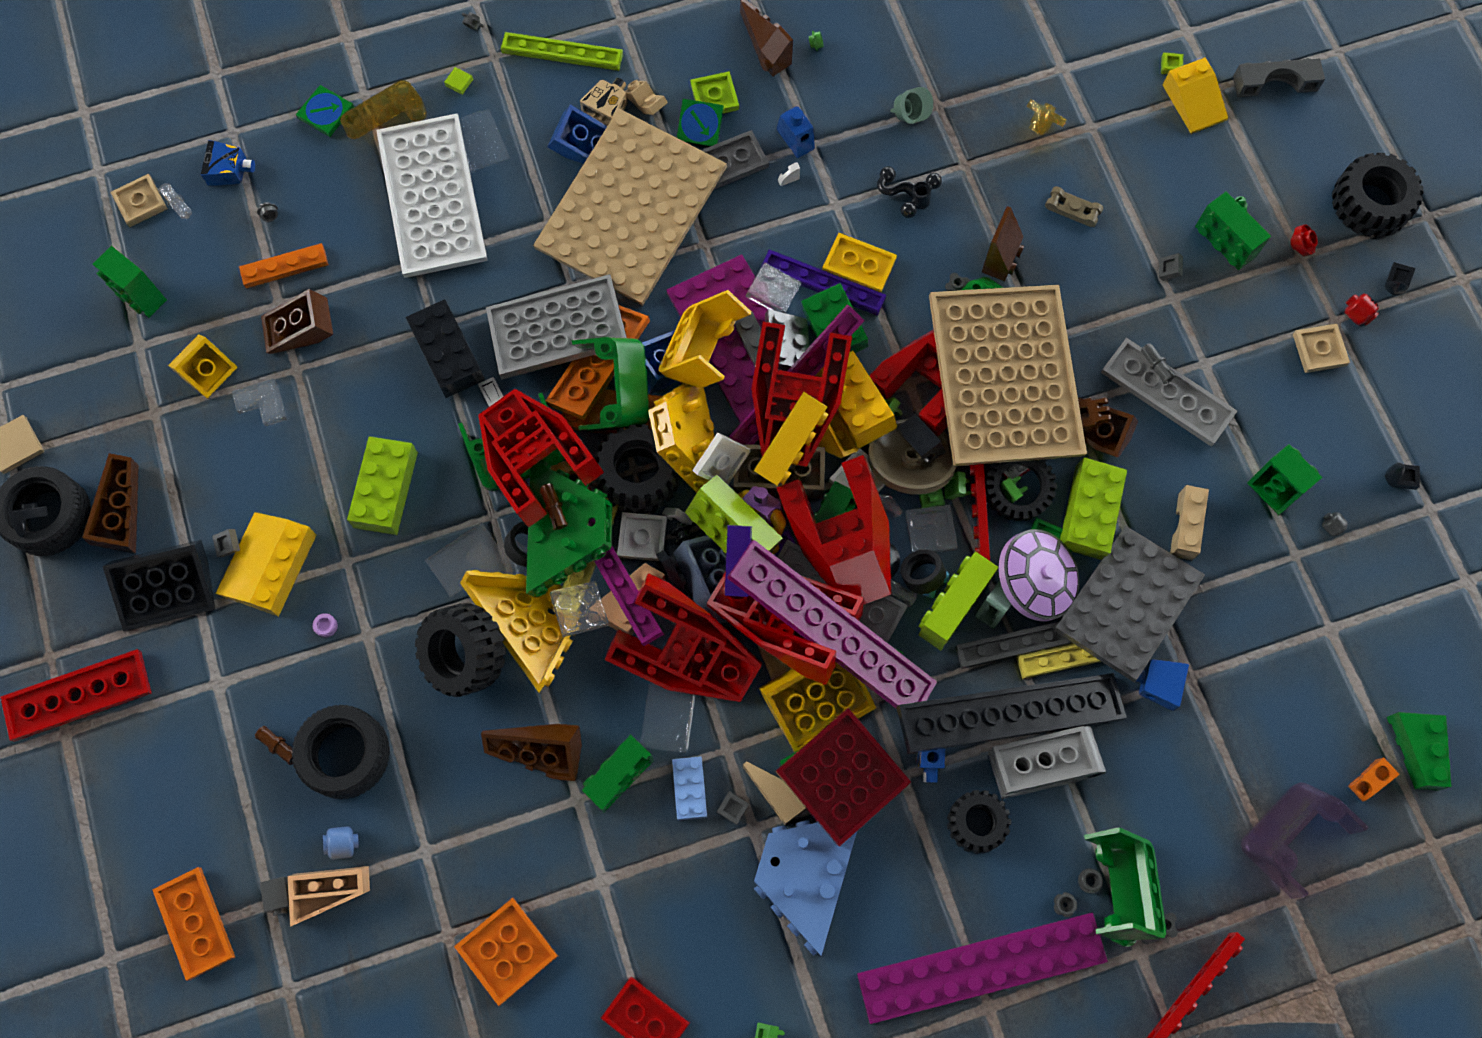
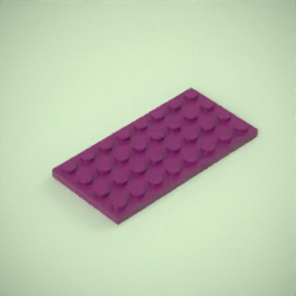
M742 254L667 289V295L680 318L689 306L726 290H729L753 312L761 329L763 321L765 322L766 311L768 309L774 310ZM734 327L733 332L729 336L718 339L709 363L725 376L724 380L717 382L737 420L741 423L754 409L751 387L755 366Z

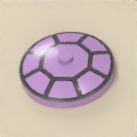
M1038 529L1021 532L1013 536L1005 544L999 559V578L1003 591L1013 607L1024 616L1036 621H1050L1065 615L1079 593L1078 568L1066 545L1053 534Z

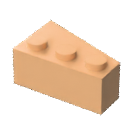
M644 563L630 577L639 591L648 573L666 581L665 574ZM612 591L589 608L591 616L617 631L619 629L630 635H633L635 632Z
M369 866L296 873L288 876L290 927L370 891Z

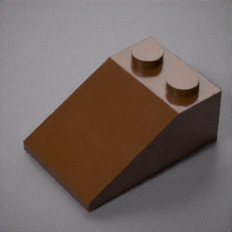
M1009 206L1006 207L991 241L981 272L1002 281L1006 280L1008 274H1013L1017 265L1014 259L1015 257L1020 258L1024 248L1021 245L1024 236Z
M310 289L261 316L266 353L268 354L317 344L333 335L328 299Z

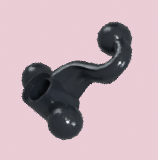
M890 166L881 169L880 178L877 181L878 190L884 195L893 196L900 192H906L912 197L911 202H905L901 206L900 211L905 218L914 217L917 209L927 208L930 204L931 190L939 188L942 184V178L939 174L930 173L925 182L914 184L909 181H902L892 187H887L885 184L892 182L896 177L895 170Z

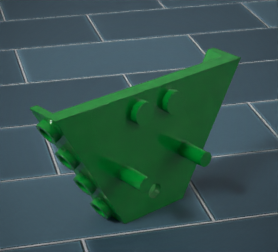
M540 460L530 468L529 487L545 509L546 505L540 488L545 484H553L558 500L563 504L561 508L568 526L560 530H554L547 512V515L528 527L526 594L533 597H540L546 594L548 588L565 582L568 579L567 576L572 573L584 570L589 562L603 558L606 552L611 549L612 503L606 499L607 494L596 488L594 492L587 489L589 485L585 486L579 479H576L575 482L568 479L570 475L559 468L556 472L550 469L552 465L544 460ZM594 518L596 521L595 525L589 526V520Z

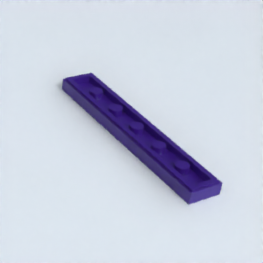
M768 250L761 265V271L818 293L841 283L852 306L877 316L886 299V294L772 250Z

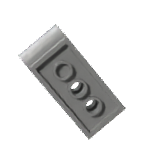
M1091 726L1076 727L993 746L992 751L988 753L1001 799L1081 781L1082 779H1091L1106 773ZM1039 759L1045 761L1047 766L1042 765ZM1016 764L1021 765L1024 771H1020Z

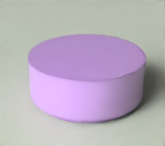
M320 614L313 621V630L320 637H330L337 631V621L330 614Z

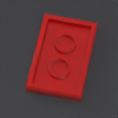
M632 976L601 1017L603 1021L624 1038H680L690 1022Z

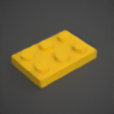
M838 233L822 270L882 293L897 255Z

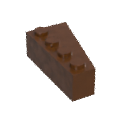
M108 454L82 537L92 546L136 554L139 466L131 457Z

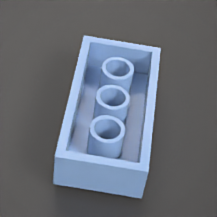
M702 756L672 759L677 820L707 818Z

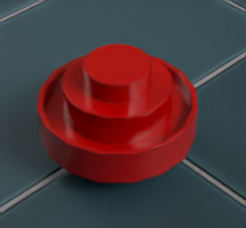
M1307 224L1297 226L1290 240L1292 249L1296 250L1303 257L1314 254L1318 244L1315 231Z

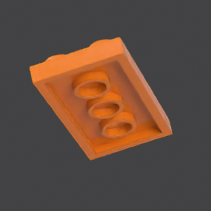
M197 867L152 889L186 981H190L236 958L202 868Z

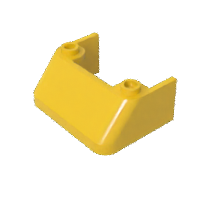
M729 290L689 306L680 318L659 365V372L667 378L698 388L707 387L710 384L724 380L725 376L709 363L718 339L729 336L734 330L735 321L751 315L752 311Z

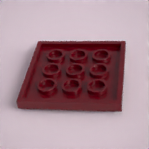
M849 708L845 709L775 771L838 847L911 783Z

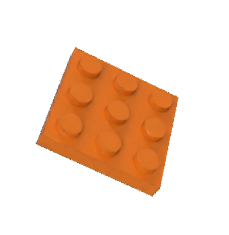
M511 898L454 946L498 1006H501L558 957L557 953L514 898Z

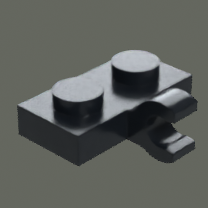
M664 550L657 553L656 556L660 562L658 566L661 572L667 576L671 585L687 596L685 587L688 584L682 574L678 575L676 568L679 566L674 556H668Z

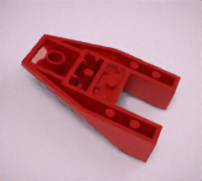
M763 321L751 387L761 455L763 457L799 398L805 392L826 405L827 409L825 412L828 413L822 426L816 425L813 432L816 435L810 445L804 444L801 452L804 454L797 465L807 467L841 404L852 336L836 333L829 334L822 377L778 370L785 325Z
M933 329L885 359L869 376L884 399L890 398L914 371H917L940 387L941 390L919 413V418L938 437L948 425Z
M513 389L478 415L487 470L516 514L528 527L547 515V512L521 474L555 449H559L585 486L604 473L563 415L516 389Z
M864 455L841 463L857 509L816 523L801 481L795 480L776 488L804 556L827 585L863 597L864 605L891 595L889 520Z
M725 572L709 598L707 606L761 648L802 676L827 685L836 667V650L795 636V630L751 596H725ZM802 576L858 621L863 614V597Z
M648 573L638 591L635 604L676 623L662 650L650 644L643 646L638 638L618 629L608 648L605 660L666 690L741 702L761 668L762 662L710 613L670 583Z

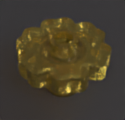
M1030 99L1027 104L1028 108L1035 111L1030 120L1031 125L1029 128L1041 135H1044L1045 131L1048 132L1053 122L1063 127L1067 121L1066 118L1055 112L1057 108L1047 102L1045 105H1042Z

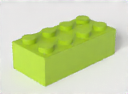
M368 437L347 521L353 528L393 535L398 534L418 454L412 443Z
M1085 457L1075 466L1062 527L1063 531L1060 540L1072 552L1102 560L1104 556L1106 557L1111 553L1127 474L1126 469Z
M718 475L699 489L685 511L689 518L724 553L727 552L728 525L752 526V541H757L771 553L783 539Z
M976 551L972 557L967 555L956 572L957 574L954 573L944 589L946 593L941 592L931 607L933 612L928 610L918 626L921 628L919 636L941 651L999 567Z

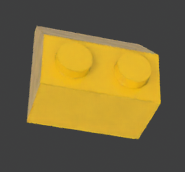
M199 334L168 365L206 398L238 368L206 337Z

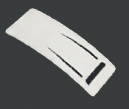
M494 377L478 384L489 407L504 397Z

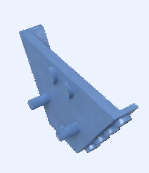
M806 820L795 823V828L787 829L786 825L772 828L773 833H768L754 879V883L757 885L754 890L763 900L767 897L773 903L770 908L779 918L784 916L790 922L787 927L796 937L801 935L807 941L804 944L806 949L813 956L818 954L821 957L857 832L838 847L818 822L810 824V821ZM773 857H777L780 860V864L776 867L770 863Z

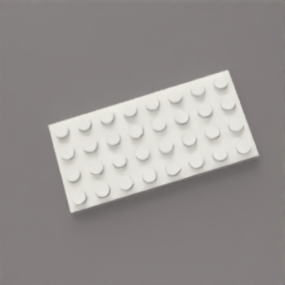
M458 113L376 130L404 278L488 261Z

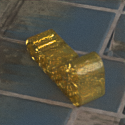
M400 80L344 113L340 122L346 135L351 139H357L403 111L414 122L423 121L427 116V112L422 98L408 81Z

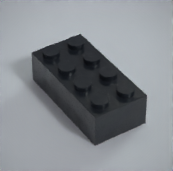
M445 299L405 317L445 398L485 380Z

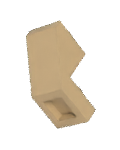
M634 80L628 84V89L625 90L627 98L644 114L654 115L668 103L664 96L653 93L647 81Z

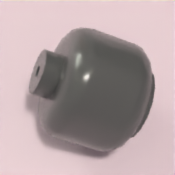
M1330 512L1323 517L1325 521L1322 523V527L1330 535L1338 536L1347 529L1348 522L1339 512Z

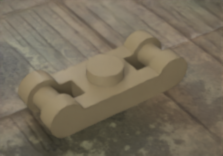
M1057 186L1053 187L1051 198L1045 204L1048 210L1089 227L1096 226L1098 222L1097 217L1104 208L1100 203H1091L1069 194Z

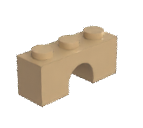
M1186 485L1178 495L1176 514L1180 515L1177 530L1172 537L1170 551L1177 558L1192 561L1200 554L1208 489Z

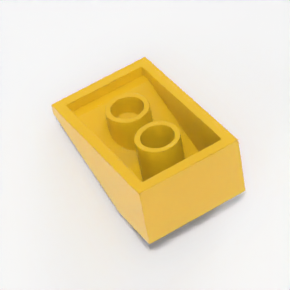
M1206 57L1168 72L1163 87L1191 134L1228 120L1216 74Z

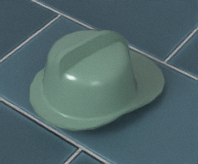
M924 87L907 90L896 97L894 108L890 109V112L895 113L897 119L908 124L924 121L929 118L933 110L932 94Z

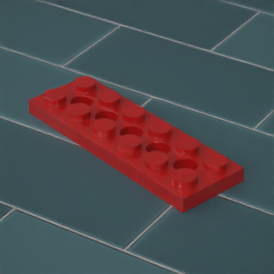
M136 649L9 693L0 698L9 740L16 742L152 694L142 652ZM123 673H126V682L122 685H118V676ZM103 681V690L99 693H95V685L98 682ZM80 689L81 697L76 701H72V693ZM57 697L58 705L54 709H49V701ZM34 705V714L31 717H26V709Z

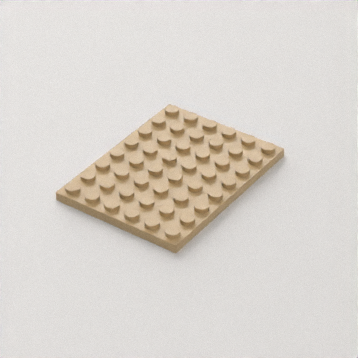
M618 109L533 246L536 250L591 279L610 274L615 292L643 306L726 170L727 163Z
M1059 285L931 292L929 294L953 466L1085 456L1087 451Z

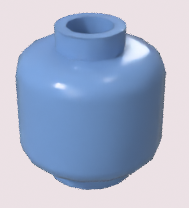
M349 826L330 828L327 830L326 835H323L324 855L328 854V857L332 860L350 858L354 854V849L359 848L358 833L353 834Z

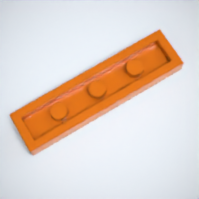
M320 243L239 266L243 285L245 288H250L329 264L324 246Z

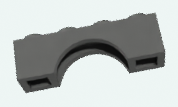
M1320 58L1239 64L1233 75L1237 97L1258 96L1263 85L1274 80L1290 84L1297 93L1316 92L1325 80Z

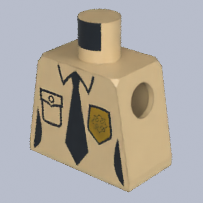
M616 78L613 84L600 80L580 100L581 110L608 126L617 110L621 109L624 111L627 106V95L624 91L626 83L621 78Z

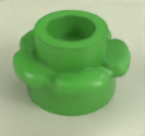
M812 31V35L809 36L810 46L818 51V49L824 48L820 31Z

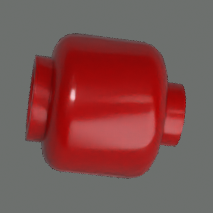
M1364 293L1360 296L1354 294L1345 302L1348 306L1344 312L1356 325L1364 324L1366 326L1379 315L1377 312L1379 309L1378 304L1368 294Z

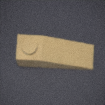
M749 762L743 764L744 770L784 825H787L807 810L783 780Z

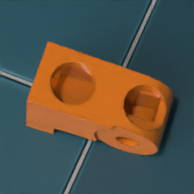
M1379 758L1372 762L1348 787L1364 802L1400 774L1385 758Z

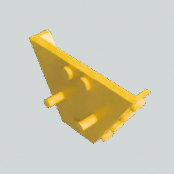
M682 383L662 398L654 401L655 406L649 409L648 412L657 453L697 493L709 480L698 476L692 470L715 437L713 431L714 424L710 418L704 387L698 388Z
M478 570L466 571L460 584L475 605L483 608V612L487 611L492 616V621L497 622L500 627L498 630L504 637L503 644L540 693L544 685L549 687L553 681L555 674L552 671L553 669L558 670L564 659L561 656L562 652L566 653L573 640L569 638L571 635L575 636L581 624L578 623V620L582 613L579 611L575 619L556 612L555 614L548 612V609L554 611V606L562 589L560 584L548 588V592L540 597H533L526 594L527 576L523 574L490 573Z

